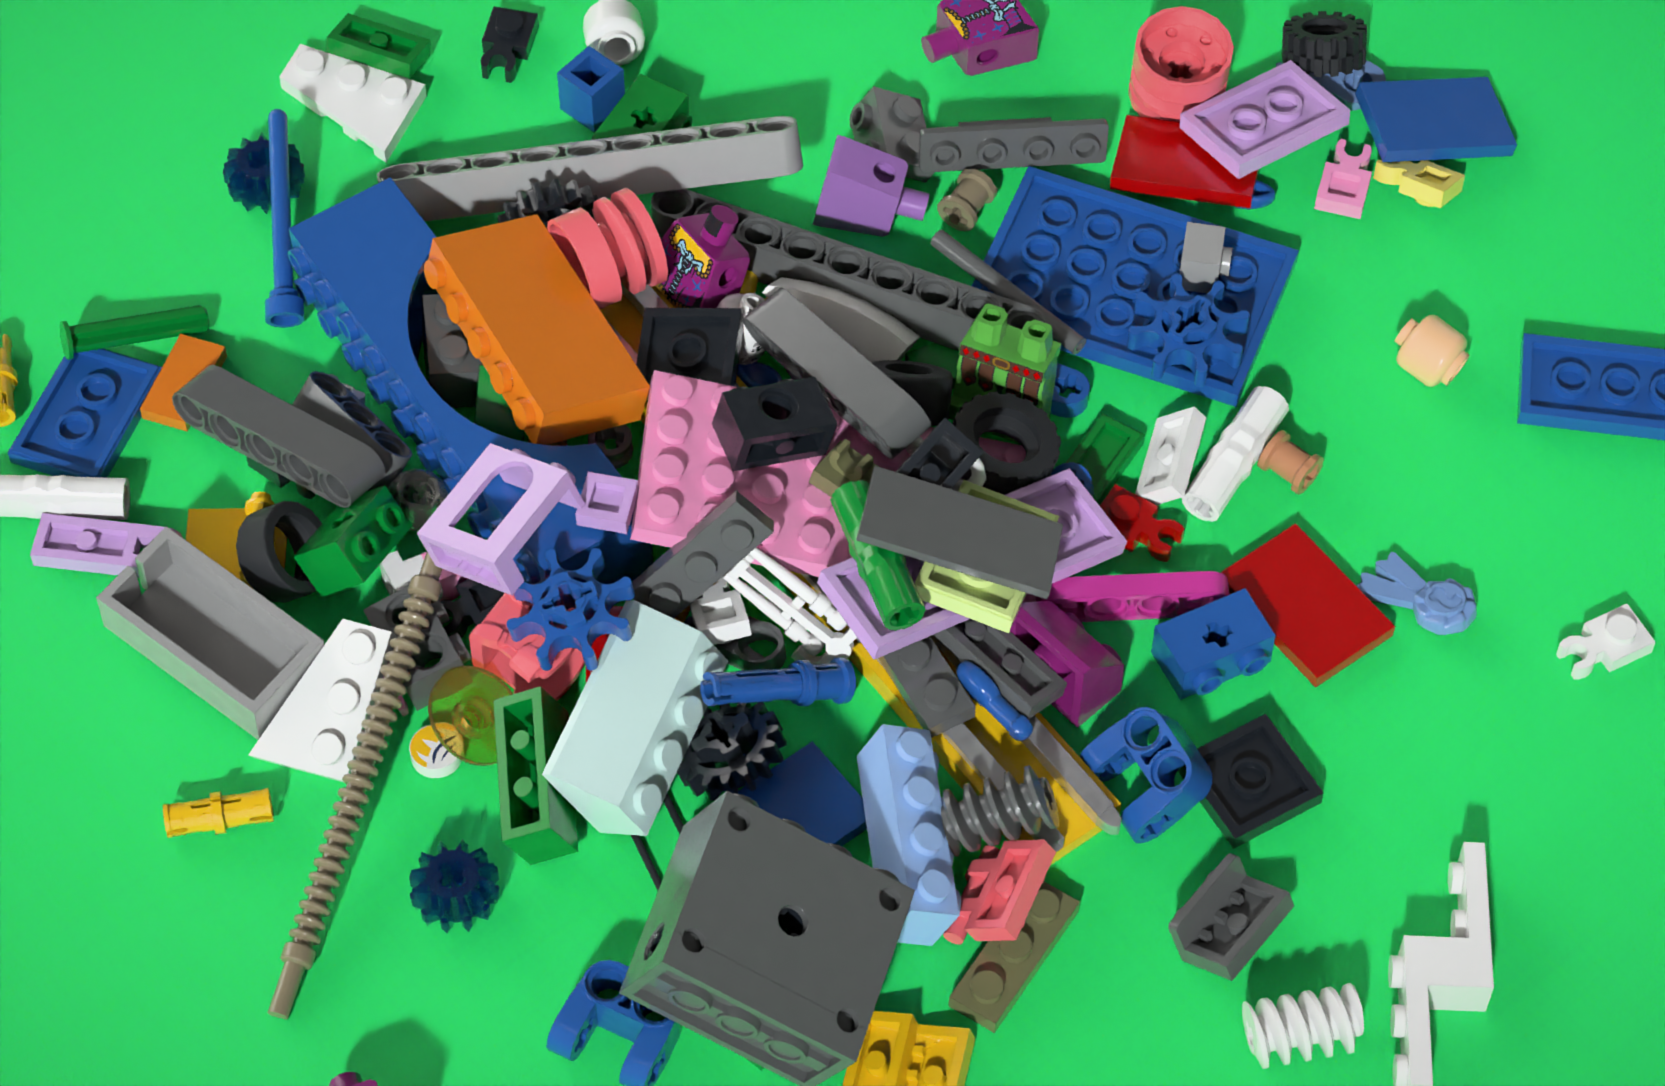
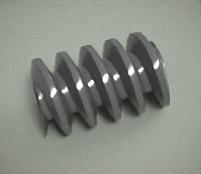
M1030 765L1024 767V783L1021 784L1017 783L1010 771L1004 772L1003 789L1000 790L997 789L990 777L984 778L983 795L978 796L970 783L964 784L963 800L959 802L950 789L943 790L941 816L946 839L954 856H959L962 844L969 852L978 851L981 847L982 838L989 846L999 845L1002 832L1009 840H1017L1022 834V826L1030 835L1038 834L1042 829V819L1050 829L1059 827L1057 802L1050 783L1046 777L1038 778Z

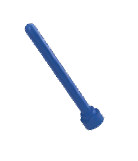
M274 109L268 115L274 289L270 291L269 298L265 300V322L274 327L286 328L294 327L304 322V300L299 297L298 291L293 288V266L288 257V251L292 249L289 233V228L291 227L287 115L281 109Z

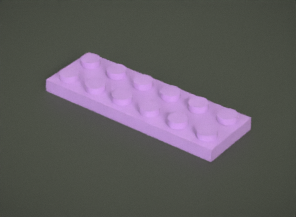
M1070 468L1005 495L1059 516L1058 523L1063 524L1052 584L1121 555L1128 542ZM905 555L907 568L915 583L925 561ZM853 557L821 570L817 581L823 592L874 660L970 619L922 600L926 611L919 622L906 629L896 631L885 628L869 589L859 575L857 563Z

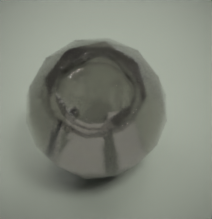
M417 468L401 472L388 487L389 492L413 525L409 530L416 532L422 528L448 496L447 489L441 478L429 470Z

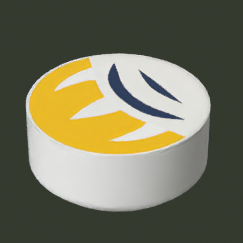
M442 724L427 725L419 729L410 741L409 751L412 765L418 773L425 777H446L455 772L462 762L463 750L461 739L458 733L449 726Z

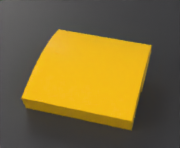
M874 1011L857 1061L847 1067L842 1086H965L975 1037L970 1028L922 1025L917 1023L913 1014Z

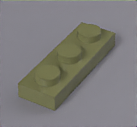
M1043 882L1017 940L988 941L950 995L949 1007L995 1033L1079 912L1080 901Z

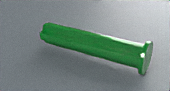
M200 305L69 326L67 321L60 322L61 343L67 360H72L74 353L177 337L180 334L202 333L209 330L207 310Z

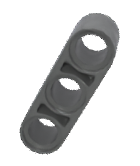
M311 372L292 405L371 447L382 460L385 467V475L368 491L385 485L390 492L412 456L411 449L340 381L323 372Z

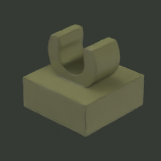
M847 439L839 441L813 469L809 483L831 498L837 488L850 481L864 480L870 483L873 469L875 466H878L873 463V457L868 453L864 457L850 447L851 442Z

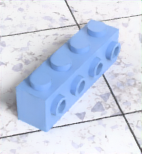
M882 724L856 756L873 868L884 869L893 873L900 883L915 890L897 943L933 946L953 922L957 920L961 910V896L959 891L955 889L952 870L954 854L946 839L941 816L943 797L940 796L937 777L939 759L936 752H933L929 730Z

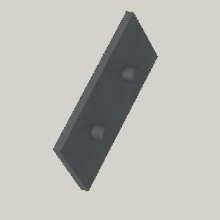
M875 466L856 540L1047 599L1051 590L1063 524Z

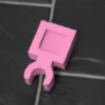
M1340 139L1336 144L1334 163H1325L1314 209L1361 219L1372 176L1371 171H1366L1370 162L1371 146L1365 144L1362 154L1350 156L1345 152L1346 140Z

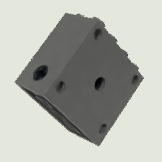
M726 791L683 825L619 993L799 1086H817L857 1061L915 890L900 883L893 873L884 869L872 868L853 858L850 851L836 844H827L806 833L804 827L799 823L789 819H780L759 808L757 802L752 798Z

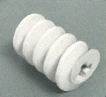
M1351 983L1342 986L1340 995L1331 986L1321 989L1319 1000L1312 991L1307 990L1300 993L1298 1002L1289 994L1279 996L1276 1007L1267 997L1258 1000L1255 1011L1248 1002L1244 1001L1242 1003L1243 1025L1248 1045L1262 1069L1269 1068L1270 1053L1273 1051L1277 1052L1283 1065H1289L1292 1048L1296 1047L1305 1062L1311 1061L1313 1044H1319L1326 1058H1330L1333 1056L1334 1041L1336 1040L1341 1041L1347 1054H1352L1355 1050L1356 1037L1363 1035L1364 1032L1362 1005L1358 993Z

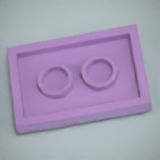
M1290 60L1180 113L1179 128L1237 179H1240L1349 125L1351 110Z

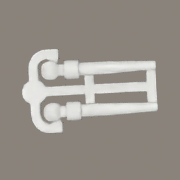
M757 547L723 576L730 585L753 605L784 629L783 633L795 643L798 640L803 643L791 656L795 661L809 660L812 664L830 663L834 658H848L854 648L853 641L857 638L851 628L845 633H834L802 607L807 602L810 610L819 617L826 616L827 623L837 631H840L847 623L837 609L832 606L829 598L821 591L819 593L814 591L796 575ZM756 559L783 584L796 593L797 596L792 600L753 569L750 564ZM739 577L743 578V579H744L746 582H748L751 586H749V585L746 584L744 581H742L741 579H739ZM825 645L826 652L821 656H816L822 651Z

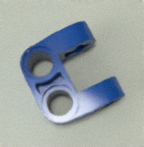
M1140 707L1131 711L1127 716L1089 743L1080 754V758L1102 782L1115 778L1136 762L1152 785L1151 788L1127 806L1120 815L1121 823L1135 843L1148 842L1164 833L1199 801L1204 799L1212 786V772L1183 727L1176 720L1149 707ZM1158 725V737L1148 746L1147 738L1149 732ZM1186 765L1185 779L1175 787L1174 778L1176 772Z
M599 961L589 967L569 995L551 1027L546 1048L570 1061H574L585 1048L596 1027H602L634 1042L623 1063L619 1077L620 1084L624 1086H654L668 1063L680 1037L682 1025L668 1018L661 1021L646 1019L645 1016L654 1011L622 994L612 999L599 998L597 994L603 990L613 989L619 992L629 966L617 961Z

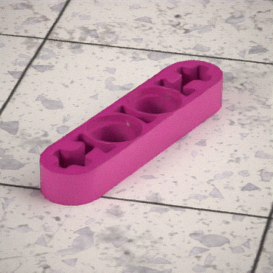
M1216 571L1067 577L1053 583L1048 598L1044 599L1036 596V602L1052 601L1063 612H1071L1081 622L1175 618L1230 595L1227 577Z

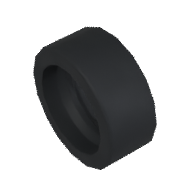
M282 501L246 516L238 530L236 549L239 566L244 577L256 592L271 602L286 603L317 591L297 562L294 577L287 573L281 566L275 553L273 541L274 530L277 527L289 539L295 555L322 525V522L311 509L299 502Z

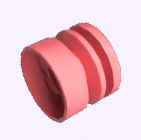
M1184 6L1163 9L1147 18L1138 30L1128 89L1132 108L1140 117L1180 122V113L1226 91L1234 46L1229 31L1218 18L1201 9Z
M624 188L611 194V200L606 197L596 200L593 203L594 219L586 210L579 207L548 221L547 230L599 309L621 301V283L628 291L635 295L644 291L646 284L653 287L667 281V260L657 229L643 203L630 189Z

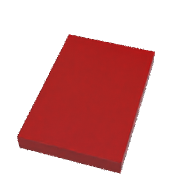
M1126 115L1111 173L1110 189L1251 208L1259 169L1237 179L1180 129V122Z
M1296 523L1220 572L1228 579L1230 594L1246 588L1276 635L1274 644L1315 688L1391 638L1394 634L1395 626Z

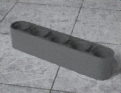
M779 288L743 318V323L750 335L767 353L797 379L816 377L829 407L888 458H895L932 426L925 411L908 393L786 289Z
M208 365L172 396L175 410L187 424L337 506L343 508L350 507L385 475V467L382 460L365 443L219 366Z

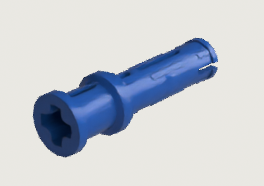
M841 657L834 658L830 663L812 664L809 660H796L788 668L706 672L702 676L705 681L700 683L701 697L707 706L728 703L769 702L774 700H790L797 706H810L814 700L829 699L837 704H847L852 700L855 693L856 676L851 662L847 658Z

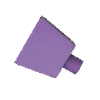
M837 134L813 225L884 237L889 235L895 214L923 221L930 194L903 186L908 169V164L905 160Z

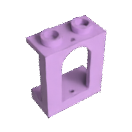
M490 443L417 532V535L435 566L513 596L525 581L513 560L516 554L558 502L580 510L585 503L575 486V477L561 464L555 462L547 464L531 458L522 450L512 449L510 451ZM498 474H500L504 482L527 490L487 540L453 528L491 480Z

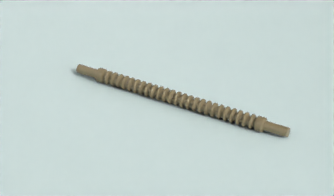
M428 552L419 575L413 576L407 591L411 598H407L403 602L407 611L400 612L398 616L403 624L396 625L394 628L398 638H393L389 642L391 648H393V651L385 654V659L389 664L381 666L380 672L384 675V678L377 679L375 685L380 690L371 694V699L375 705L368 706L366 709L370 719L362 721L361 726L365 729V732L359 733L356 737L361 745L352 749V754L356 759L347 763L351 774L343 776L342 780L346 784V788H340L337 792L342 800L333 804V809L337 814L328 818V823L332 826V829L324 831L323 836L327 843L320 844L318 847L322 857L315 858L313 864L318 869L317 871L310 872L308 875L313 884L312 886H306L303 890L308 898L299 902V907L303 910V913L294 916V921L298 924V927L290 929L289 935L293 940L286 942L283 947L280 959L284 966L267 1012L271 1016L288 1019L304 971L311 969L317 954L313 949V945H319L321 942L317 932L323 931L326 928L322 917L330 915L331 910L327 907V903L334 902L336 899L331 891L332 889L339 888L341 884L336 876L345 872V867L341 864V861L350 858V853L346 850V847L353 846L355 843L351 833L358 832L360 826L355 821L356 819L363 818L365 814L360 806L368 804L369 798L365 792L371 791L374 788L370 778L376 777L379 774L378 769L375 767V764L382 763L383 756L379 751L385 750L388 747L384 737L392 735L393 730L389 723L396 722L398 718L393 710L401 708L402 702L398 699V696L406 694L407 689L403 682L411 680V674L407 669H412L416 665L412 656L420 653L421 649L417 642H422L425 639L421 629L429 627L430 622L426 616L434 613L431 603H435L439 599L442 585L438 581L442 568L435 566Z

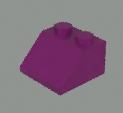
M1052 601L1022 603L1010 632L1067 682L1063 696L1051 703V705L1078 728L1121 692L1124 664L1118 653L1111 646L1100 644L1087 633L1082 622L1071 612H1063Z

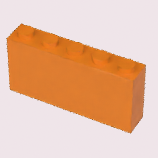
M538 214L432 239L429 257L424 264L426 281L440 295L446 305L450 320L458 324L468 340V346L472 355L476 359H480L490 375L494 390L498 394H502L512 410L517 427L526 432L532 443L548 445L641 420L650 385Z

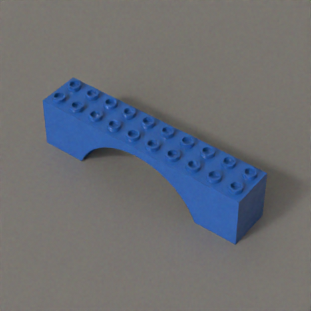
M391 177L289 228L292 249L288 251V257L298 275L293 284L299 293V297L304 300V305L309 306L313 304L316 308L318 320L326 335L330 339L337 337L342 343L343 355L352 370L355 372L360 369L367 377L366 383L374 400L379 405L386 403L392 411V421L403 438L410 436L416 443L418 457L428 472L436 470L442 478L441 484L446 496L453 490L490 443L510 451L512 449L522 450L531 458L547 464L552 462L561 464L575 477V486L580 496L588 472L622 477L596 443L575 446H551L528 443L496 434L471 422L456 412L430 386L417 362L423 342L422 295L438 294L436 289H432L428 285L424 273V264L429 257L432 239L436 238V236ZM500 474L494 477L466 511L468 514L467 520L474 535L485 540L488 539L527 490L504 482ZM561 502L555 505L513 558L525 580L524 582L533 585L544 582L550 576L551 571L544 556L545 551L550 548L556 550L561 567L570 571L578 570L587 563L591 549H600L606 567L597 577V581L603 584L615 583L623 577H629L633 581L654 563L652 544L630 540L633 515L627 534L577 526L575 516L577 508Z

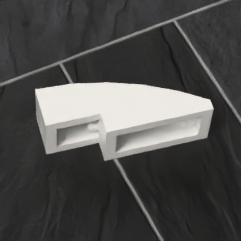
M781 277L769 284L762 292L767 297H770L779 288L786 289L871 363L882 360H902L920 338V336L892 315L863 299L839 289L810 281Z

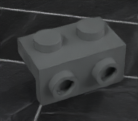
M873 86L851 111L850 127L853 131L854 140L905 160L908 164L906 177L927 182L935 172L923 173L918 165L920 130L926 128L921 100Z
M1229 853L1208 874L1206 880L1186 904L1176 912L1168 928L1182 961L1233 981L1292 910L1294 903L1288 891L1247 876L1240 857Z

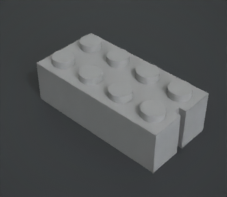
M166 526L135 557L141 585L146 591L141 595L136 571L127 566L96 597L103 625L259 740L323 648L324 640Z

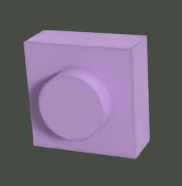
M588 472L581 493L585 505L581 510L577 509L575 513L577 526L627 534L636 505L639 489L638 480Z

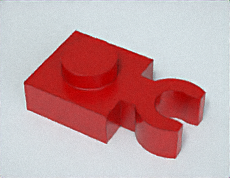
M1116 484L1100 505L1105 514L1128 541L1125 549L1133 552L1140 542L1147 546L1148 552L1152 557L1159 561L1168 562L1172 547L1167 543H1163L1160 539L1170 538L1177 543H1181L1183 540L1185 528L1179 522L1171 519L1157 520L1159 506Z

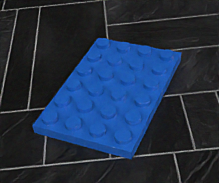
M1028 166L984 262L1086 339L1085 346L1076 356L1237 407L1297 263L1299 250L1229 228L1225 229L1223 246L1233 249L1229 276L1219 275L1218 281L1224 283L1225 288L1222 304L1217 308L1224 313H1236L1241 310H1247L1250 316L1246 334H1231L1225 337L1230 342L1242 345L1243 352L1240 367L1236 369L1231 368L1226 362L1219 359L1206 361L1208 372L1206 384L1203 387L1195 386L1193 371L1182 364L1180 366L1176 364L1169 366L1165 370L1162 379H1154L1151 375L1153 358L1160 352L1152 347L1130 350L1127 347L1130 326H1146L1151 324L1148 319L1136 316L1134 313L1136 295L1139 292H1145L1156 301L1171 299L1169 295L1170 280L1173 274H1180L1187 222L1220 225ZM974 280L972 287L993 293L979 281ZM1186 291L1187 293L1194 296H1203L1207 294L1201 292ZM1061 345V351L1073 354Z

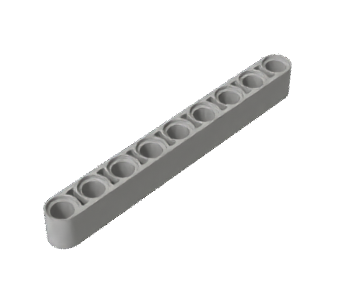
M774 116L404 163L382 169L378 172L377 179L378 183L391 177L426 222L505 212L503 207L505 202L518 201L516 192L520 190L527 193L533 189V184L537 182L543 188L549 187L553 179H558L560 186H565L572 179L577 180L579 189L588 185L591 187L592 194L597 195L598 199L603 197L608 199L611 198V194L624 188H628L636 195L751 181L791 175L800 171L804 165L797 120L790 116Z

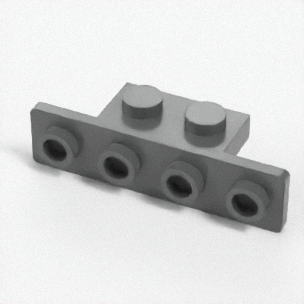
M1051 117L958 122V126L923 128L920 130L918 165L920 171L926 173L962 171L964 169L980 170L1102 163L1106 160L1109 126L1107 120L1103 118L1052 121Z

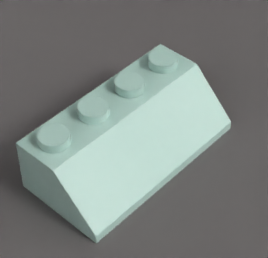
M626 600L618 617L628 619L632 638L629 641H623L616 635H609L597 660L598 667L592 670L542 775L599 833L647 836L707 708L700 692V683L705 681L702 676L706 672H724L728 660L702 631L635 600Z

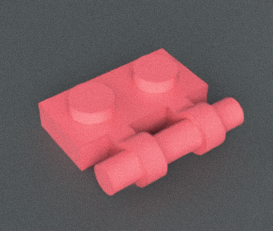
M1045 839L1004 841L1001 849L985 845L979 858L972 860L966 871L965 879L967 884L961 895L960 916L944 932V938L957 945L964 942L967 933L975 941L1017 940L1038 891L1045 880L1056 851Z

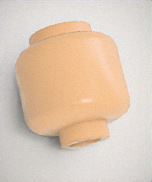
M1428 315L1420 323L1411 318L1394 341L1401 346L1396 357L1397 364L1428 387H1434L1440 382L1446 386L1449 385L1470 357L1465 352L1467 347L1465 336L1436 315Z

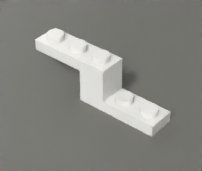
M1463 842L1458 862H1450L1449 894H1457L1458 910L1453 909L1451 914V937L1404 935L1398 955H1390L1388 982L1390 988H1398L1399 1005H1392L1390 1028L1391 1036L1400 1038L1401 1054H1395L1393 1059L1394 1086H1433L1429 1010L1486 1012L1494 989L1485 843Z

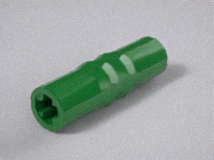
M864 480L850 481L837 488L830 499L848 541L850 555L857 563L859 575L869 589L885 628L895 631L906 629L922 619L926 611L925 606L907 568L905 555L856 540L870 483Z

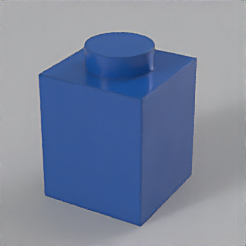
M588 46L557 72L560 109L595 133L625 94L624 69Z

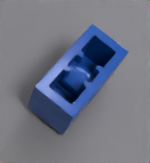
M1246 588L1155 625L1151 653L1179 699L1182 700L1196 693L1198 695L1211 693L1223 682L1241 674L1243 676H1251L1261 671L1271 662L1276 635Z

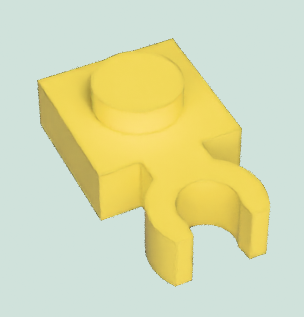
M1377 160L1373 178L1384 184L1400 185L1398 192L1414 198L1420 205L1442 208L1462 192L1465 175L1427 160H1421L1417 164L1411 161L1382 162V160Z

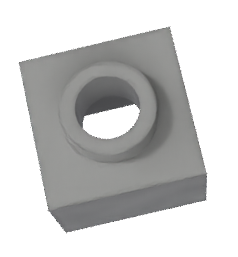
M1187 222L1180 267L1184 290L1209 293L1214 282L1218 281L1219 275L1229 276L1233 248L1223 246L1226 227Z

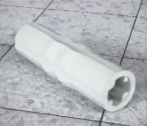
M1266 386L1255 387L1233 421L1221 432L1219 441L1210 449L1205 463L1187 488L1185 496L1182 497L1183 505L1193 516L1203 521H1217L1240 484L1251 474L1253 465L1258 461L1263 449L1289 411V404L1280 393Z
M38 474L0 475V517L41 519L42 513L92 519L127 520L129 515L130 484L128 478L46 476Z

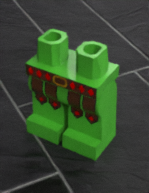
M989 303L985 304L960 343V356L957 363L954 391L951 397L949 419L954 421L960 407L966 401L970 402L974 396L979 394L981 396L988 395L989 392H998V394L1011 393L1015 394L1018 398H1026L1032 401L1033 405L1037 408H1042L1050 419L1057 358L1062 344L1053 340L1052 326L1035 319L1027 321L1023 329H1019L1007 324L1008 314L1004 308ZM992 432L993 435L1018 443L1009 436Z

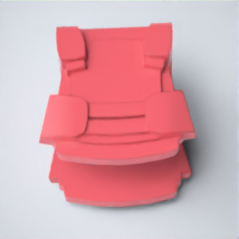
M504 593L481 624L475 626L469 634L472 665L477 671L490 678L503 680L515 690L514 694L541 686L558 701L573 685L584 666L582 652L575 648L563 649L555 656L552 668L549 671L542 670L536 656V651L544 643L545 637L532 634L515 642L511 639L506 625L509 619L523 617L528 614L533 604L516 600L514 594L512 596ZM572 607L567 609L566 611H572L575 608Z

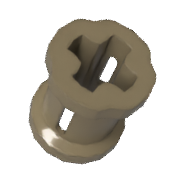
M964 169L957 177L958 186L951 195L944 196L937 205V211L943 221L959 231H970L976 225L977 214L983 205L991 203L997 196V188L993 184L992 179L977 169Z

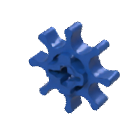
M1173 274L1169 288L1170 300L1156 301L1145 292H1139L1136 295L1135 315L1148 319L1151 324L1146 326H1130L1127 347L1130 350L1152 347L1160 352L1153 358L1151 375L1154 379H1162L1165 370L1169 366L1175 364L1180 366L1182 364L1193 371L1195 386L1203 387L1206 384L1208 372L1206 361L1219 359L1226 362L1231 368L1236 369L1240 367L1243 347L1240 344L1230 342L1225 337L1231 334H1246L1250 314L1247 310H1241L1236 313H1224L1217 308L1223 301L1225 288L1223 282L1215 281L1209 293L1203 296H1194L1184 290L1182 276L1180 274Z
M598 548L591 549L587 563L582 568L573 571L565 570L561 567L555 549H547L544 556L551 571L550 576L540 584L533 585L523 582L514 593L516 600L530 602L533 606L525 616L511 618L507 621L506 625L509 634L515 642L532 634L545 637L544 643L536 651V656L542 670L549 671L553 666L555 656L566 648H575L581 651L586 668L590 671L595 670L598 667V661L591 647L596 638L604 634L616 635L623 641H629L632 638L628 619L614 617L609 614L610 609L616 603L634 599L635 591L632 581L629 577H623L612 584L598 582L597 577L606 567L602 551ZM576 607L572 611H566L569 608Z

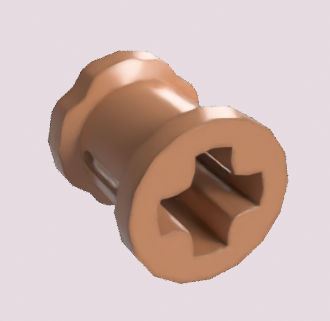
M1281 430L1263 449L1257 466L1263 471L1271 469L1291 484L1293 492L1300 495L1318 476L1323 467L1324 458L1318 454L1311 456L1290 441V434Z

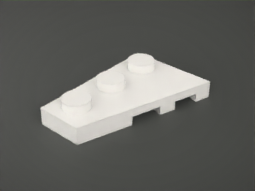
M302 44L298 46L279 76L281 88L319 116H328L343 127V133L354 141L360 139L373 148L374 155L387 163L427 97L426 87L423 83Z
M342 619L248 755L259 760L343 782V776L351 774L347 763L356 759L352 754V749L361 745L356 737L359 733L365 732L361 723L365 719H370L366 709L368 706L375 705L371 699V694L380 690L375 685L377 679L384 677L380 672V668L388 664L385 654L392 651L389 642L396 635L391 631Z

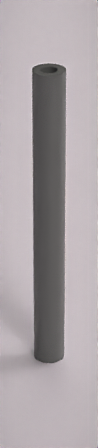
M939 230L935 233L930 243L935 249L994 294L1040 310L1046 316L1047 324L1052 326L1053 339L1062 343L1061 345L1071 353L1076 355L1083 349L1086 344V339L944 230Z

